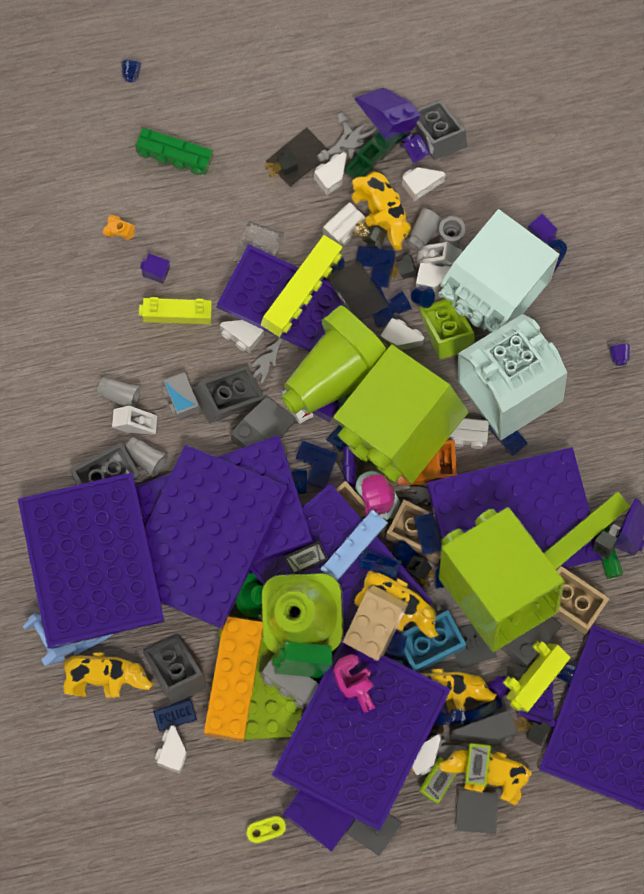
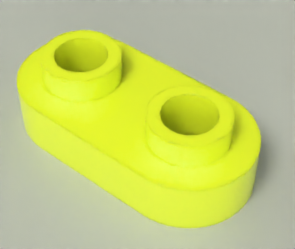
M274 816L255 822L248 827L247 838L250 842L259 844L280 837L286 830L285 821L281 817ZM274 824L279 825L280 828L278 831H274L272 829V826ZM255 830L260 831L261 835L259 837L253 836Z

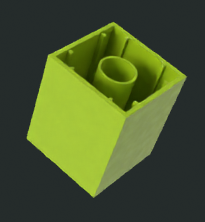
M391 344L333 418L343 428L337 436L350 446L348 449L364 462L370 460L378 467L377 470L391 482L396 483L401 476L413 484L469 411L450 384Z
M509 507L499 513H496L494 509L484 512L476 519V527L466 533H463L461 529L449 533L442 540L443 547L440 558V581L493 653L557 614L564 586L562 577Z

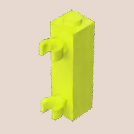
M158 297L143 298V305H139V316L143 317V322L211 325V300L158 299Z
M536 640L532 647L540 653L537 659L519 681L513 677L505 679L503 683L511 689L506 698L511 702L510 706L513 709L528 712L571 657L559 645L550 643L546 645L543 641L539 642Z

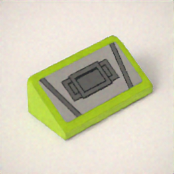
M470 743L465 784L487 785L491 746Z
M441 757L438 758L419 789L427 799L437 804L441 801L457 773L440 771L438 762L445 761Z

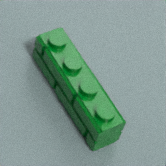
M144 127L135 146L136 153L142 158L151 157L161 164H166L167 162L180 170L184 168L189 169L195 175H206L213 159L212 149Z

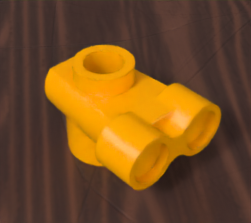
M110 215L108 217V224L103 229V234L108 237H114V235L121 236L124 240H130L135 235V226L121 220L119 216Z

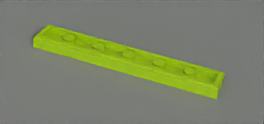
M616 492L549 548L544 555L553 567L557 569L625 512L630 505L619 492Z

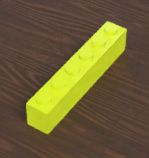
M323 235L264 315L261 326L278 337L283 332L287 333L292 326L291 321L294 318L298 319L302 313V306L304 304L307 306L313 297L311 295L312 292H317L321 287L323 277L327 278L332 271L331 266L334 263L337 265L342 258L340 253L343 247Z

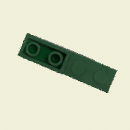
M379 132L356 154L354 160L344 169V173L353 180L357 177H365L380 160L382 161L398 145L402 138L406 136V133L385 139Z

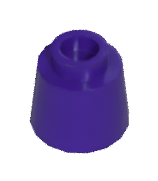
M618 344L610 346L609 351L612 362L616 366L627 365V361L630 358V345Z
M498 676L486 684L492 693L497 694L494 698L497 701H501L510 690L503 683L507 678L506 676Z

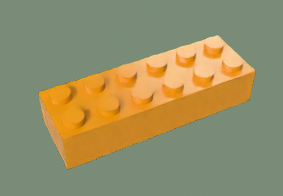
M228 617L221 634L204 730L205 737L244 743L263 635V622Z

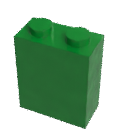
M285 641L272 657V666L275 667L274 674L321 678L332 665V646Z

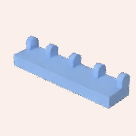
M372 509L320 569L338 581L388 522Z

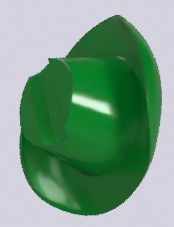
M253 573L248 574L236 604L242 614L247 617L257 618L259 615H262V590L264 585Z

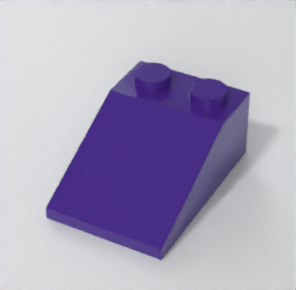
M384 87L357 96L354 99L385 139L414 130L421 116L410 101Z
M637 498L634 499L625 516L615 546L616 549L634 556L638 551L641 552L644 547V540H642L644 537V506Z
M301 791L298 792L283 813L285 819L331 852L355 820Z

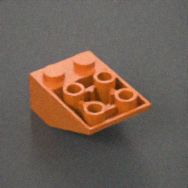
M447 440L413 484L400 476L397 480V485H423L431 481L456 476L455 440Z

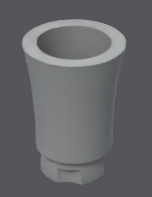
M422 208L405 242L411 248L421 251L423 246H426L433 234L439 229L443 219L433 211Z
M451 216L441 221L439 225L440 243L448 242L458 247L461 238L465 234V224L461 219Z
M103 377L98 385L97 395L123 407L132 406L135 408L140 398L141 386Z
M134 437L125 446L130 458L152 477H155L167 462V454L152 448Z

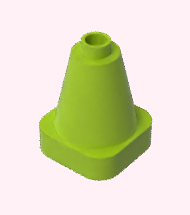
M340 305L322 319L325 334L284 384L287 392L281 396V399L293 414H297L301 410L306 414H310L353 393L386 352V348L380 339L344 306Z
M326 574L279 575L271 578L264 585L262 590L263 639L269 650L276 653L285 641L332 646V652L338 649L344 637L343 591L336 579ZM294 606L299 607L301 611L297 618H292L291 610Z

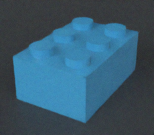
M448 610L436 616L435 629L439 635L430 638L418 626H415L395 637V643L408 668L420 672L465 649L466 643Z

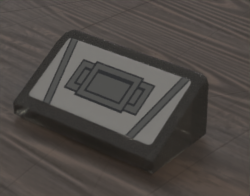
M321 541L284 557L292 575H296L329 560Z

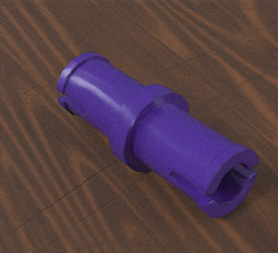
M350 446L343 447L344 463L342 464L344 480L350 486H355L357 469L355 454L348 449Z

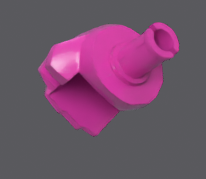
M378 474L364 478L361 487L363 500L367 505L365 506L366 516L372 509L378 515L385 514L386 512L388 514L395 503L392 485L384 475Z
M353 654L339 658L333 668V675L339 690L347 698L357 697L364 713L369 709L375 708L367 692L374 686L368 678L371 671L366 667L359 673L352 675L349 670L359 663V658Z

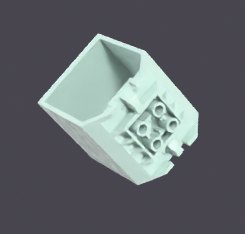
M498 209L453 263L441 282L442 290L438 296L453 302L452 306L455 308V311L459 315H465L469 318L475 327H481L483 330L487 329L492 333L525 313L551 281L560 254Z
M521 314L461 351L458 355L457 383L483 418L489 420V426L500 441L564 400L567 371L562 359L552 342L549 344L542 335L536 321L524 314Z

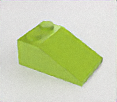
M447 299L419 307V312L431 344L439 360L457 355L475 343L474 332L466 317L459 315L452 306L453 302Z

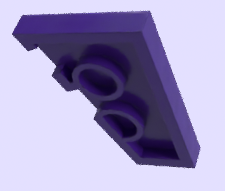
M553 681L528 712L518 711L517 717L539 724L544 722L549 724V727L554 728Z

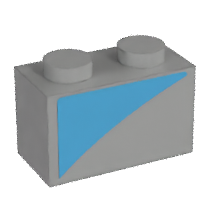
M185 372L163 380L164 387L161 388L165 398L169 397L171 404L168 405L172 415L176 414L177 419H181L199 412V405Z

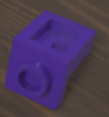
M408 134L402 138L403 142L399 144L400 147L405 148L412 163H416L430 154L420 134Z

